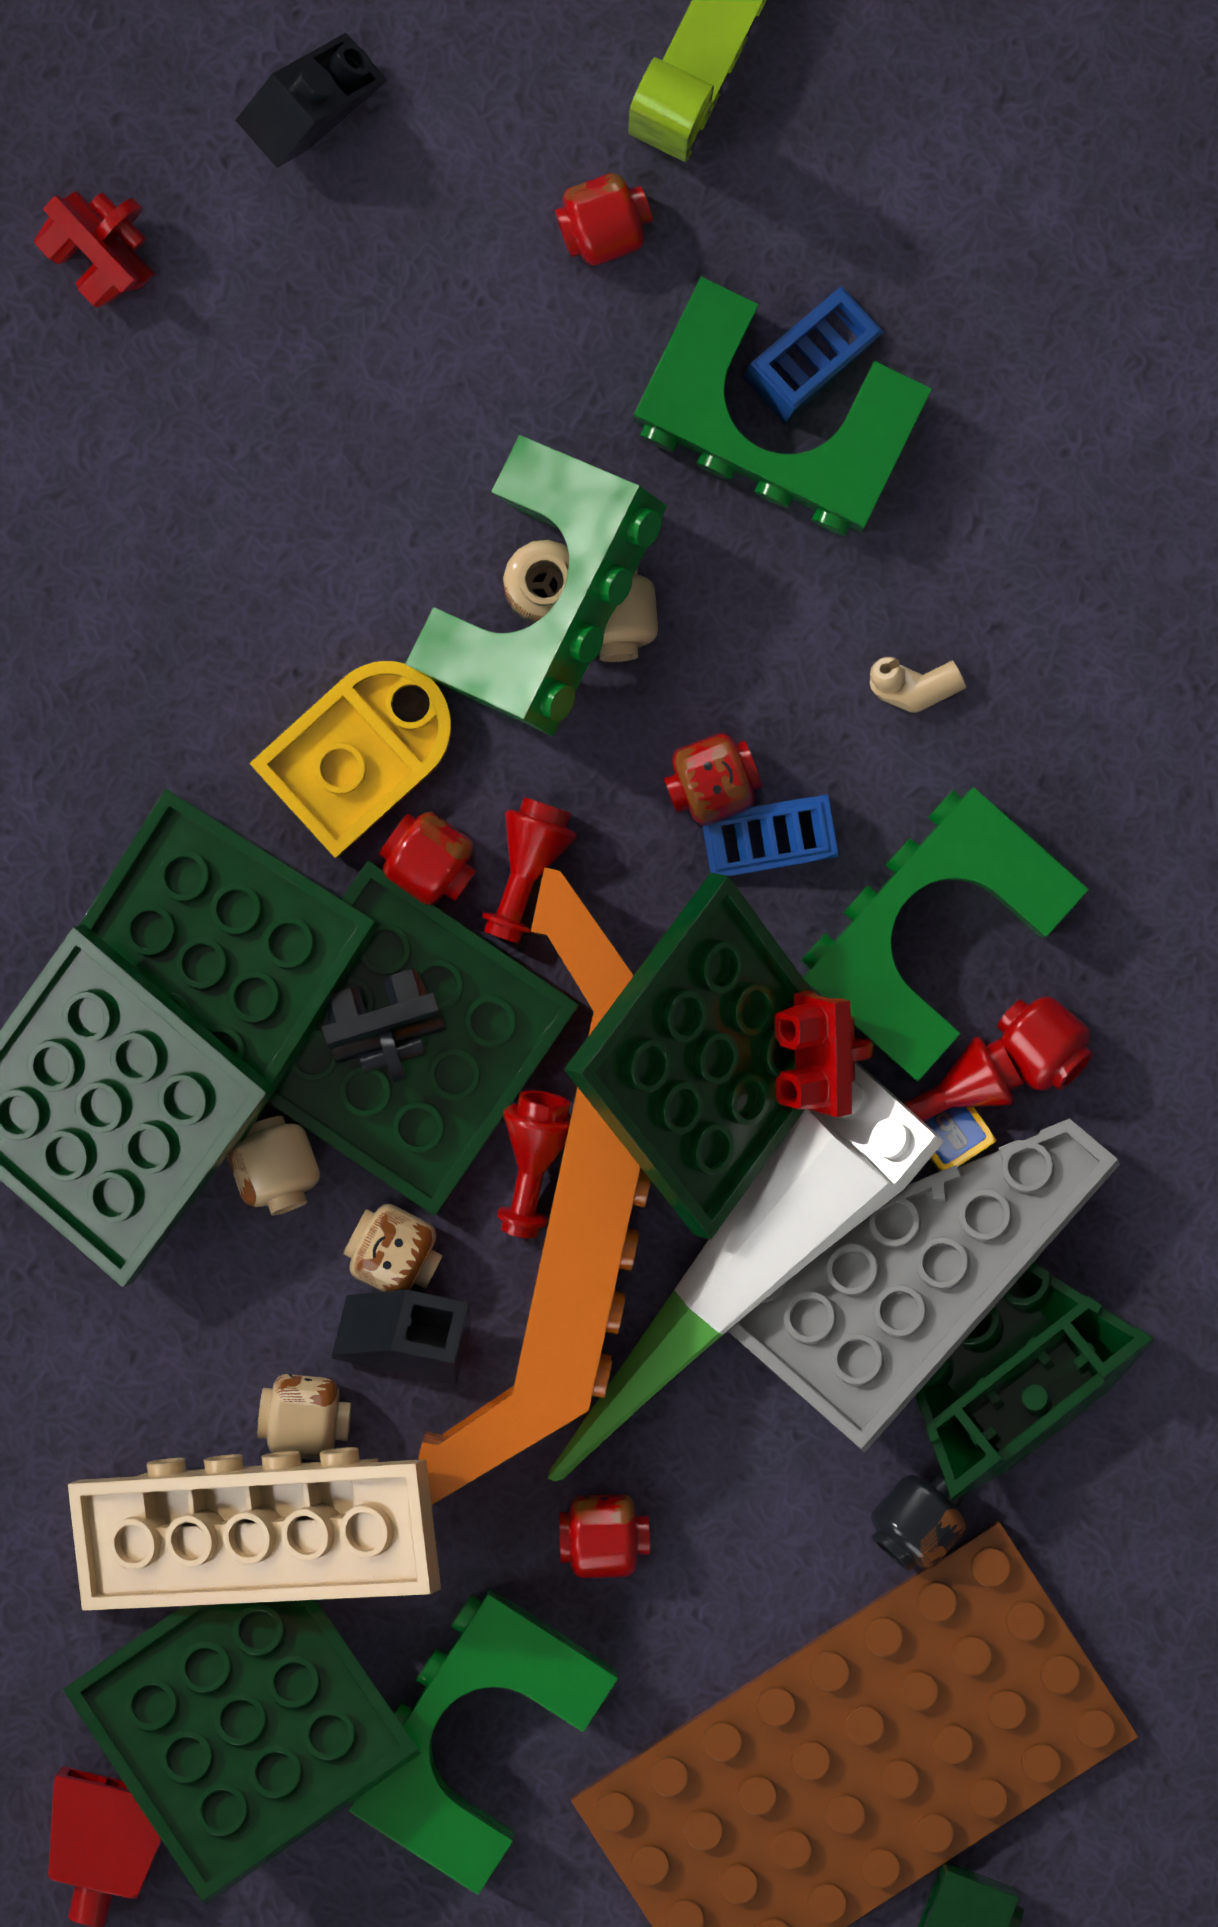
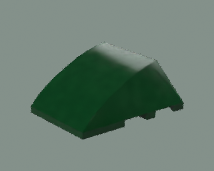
M1033 1262L915 1395L951 1499L955 1500L1013 1468L1106 1394L1153 1343L1154 1338L1141 1329L1128 1324L1103 1308L1095 1300L1079 1293Z

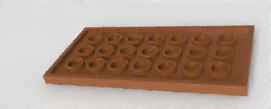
M997 1520L949 1551L933 1568H923L581 1790L571 1797V1802L652 1927H847L1136 1739L1138 1735L1008 1534Z

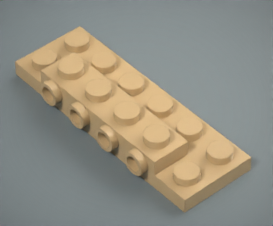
M345 1447L320 1452L321 1462L301 1463L300 1451H282L262 1455V1465L243 1466L241 1454H230L204 1459L205 1469L186 1470L185 1458H167L148 1462V1472L138 1476L83 1479L69 1483L68 1493L82 1611L426 1595L441 1590L426 1459L378 1462V1459L360 1460L357 1447Z

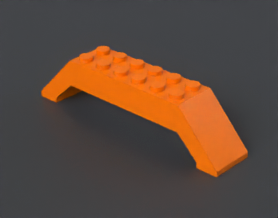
M544 868L531 932L549 938L594 1011L589 1031L590 1035L634 975L561 871ZM578 1087L515 1383L512 1387L445 1433L437 1434L426 1431L418 1460L426 1459L431 1505L588 1412L592 1396L605 1397L612 1365V1355L601 1353L605 1332L617 1335L619 1332L626 1297L624 1292L615 1291L619 1269L632 1270L639 1230L628 1228L632 1205L645 1208L651 1180Z

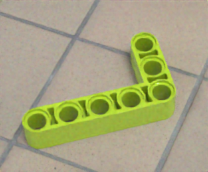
M692 0L663 60L656 57L652 59L637 88L629 109L628 134L677 159L687 162L692 153L690 149L699 130L704 129L720 96L718 93L727 73L731 74L748 39L746 37L755 17H759L767 0Z

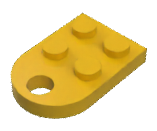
M395 661L369 663L353 670L340 680L249 764L337 859L431 774L442 761L451 738L449 707L444 695L430 677L405 665V663ZM407 686L419 687L429 697L430 705L427 714L416 722H404L393 712L392 703L395 694Z

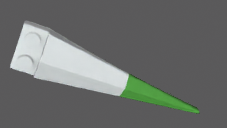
M855 1061V1081L852 1082V1114L834 1117L808 1109L803 1111L712 1240L709 1239L607 1386L605 1397L599 1398L549 1471L547 1479L552 1481L563 1480L642 1405L731 1327L821 1253L903 1191L942 1145L944 1140Z

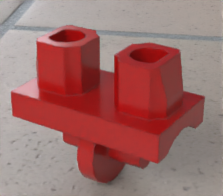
M75 191L65 198L55 195L43 208L49 218L34 239V244L48 259L56 264L66 263L78 249L93 262V265L75 284L78 291L94 307L106 306L124 292L143 287L155 275L134 252L147 239L133 224L143 209L134 198L127 199L117 207L104 192H101L89 204L78 191Z
M809 990L794 993V1006L775 1015V1037L779 1041L780 1046L795 1050V1069L781 1071L780 1075L776 1078V1099L779 1104L796 1109H808L834 1117L852 1114V1082L855 1081V1061L869 1059L873 1056V1041L867 1038L855 1037L854 1017L851 1016L850 1000L822 997L817 995L816 992Z

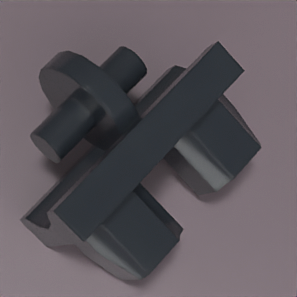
M409 969L390 975L384 980L391 1006L367 1013L359 988L344 989L330 996L327 1003L329 1025L322 1026L327 1046L331 1048L336 1064L359 1057L364 1073L388 1066L394 1083L407 1080L403 1061L426 1055L421 1038L447 1030L434 993L428 994L416 969Z

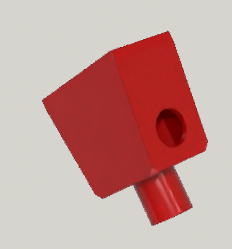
M62 1766L57 1772L53 1784L48 1876L53 1881L75 1886L68 1919L87 1926L104 1927L112 1895L137 1899L162 1840L121 1779Z

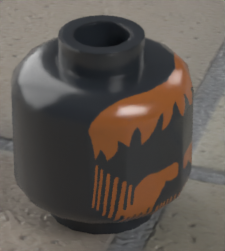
M936 1474L929 1482L915 1475L904 1476L873 1510L871 1520L877 1531L871 1538L883 1552L907 1571H910L915 1565L924 1569L933 1568L966 1531L965 1519L957 1509L964 1499L960 1496L952 1500L945 1480Z

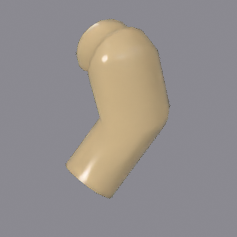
M894 657L880 658L873 664L870 670V686L876 696L884 702L912 713L920 712L966 689L963 677L953 660L924 675L900 665L899 660Z

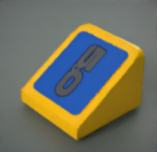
M974 1107L949 1108L924 1121L926 1125L944 1140L930 1158L939 1172L955 1165L957 1167L997 1141Z

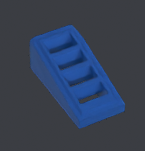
M840 286L752 361L743 378L779 419L786 423L874 344L884 332L844 288ZM839 308L849 320L843 317L835 309ZM833 311L857 337L850 345L825 320ZM815 329L837 354L831 361L807 336L812 330ZM794 347L817 371L811 378L787 354ZM775 364L797 388L796 391L772 368Z
M828 794L751 807L749 810L708 826H702L710 873L735 876L838 858ZM810 811L816 848L804 850L798 813ZM785 816L791 850L789 853L779 854L773 817ZM759 820L765 857L753 859L747 822ZM734 824L740 861L728 863L722 826Z

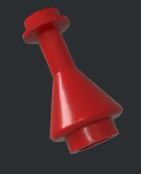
M527 797L523 798L519 811L508 809L505 812L511 873L497 913L483 912L482 917L487 919L484 932L520 944L523 933L530 934L531 929L521 923L524 910L534 882L543 874L544 868H549L577 839L576 832L567 829L572 813Z
M974 1037L939 1085L903 1104L924 1122L949 1108L1011 1105L1014 1101L1011 1090L1024 1084V1081L1019 1076L1004 1046L1001 1044V1038L986 1045L981 1037Z
M523 1091L520 1093L518 1103L506 1107L503 1112L518 1166L512 1206L500 1207L497 1211V1217L502 1220L501 1230L509 1235L521 1238H535L539 1234V1229L547 1225L548 1218L537 1211L543 1175L566 1144L571 1114H569L570 1102L562 1096L544 1091Z

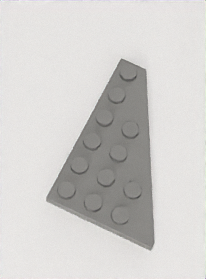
M1069 1118L1042 1129L1036 1136L1008 1143L999 1147V1151L960 1167L955 1165L911 1183L905 1190L897 1194L806 1265L731 1327L728 1332L865 1453L1120 1165L1119 1160Z

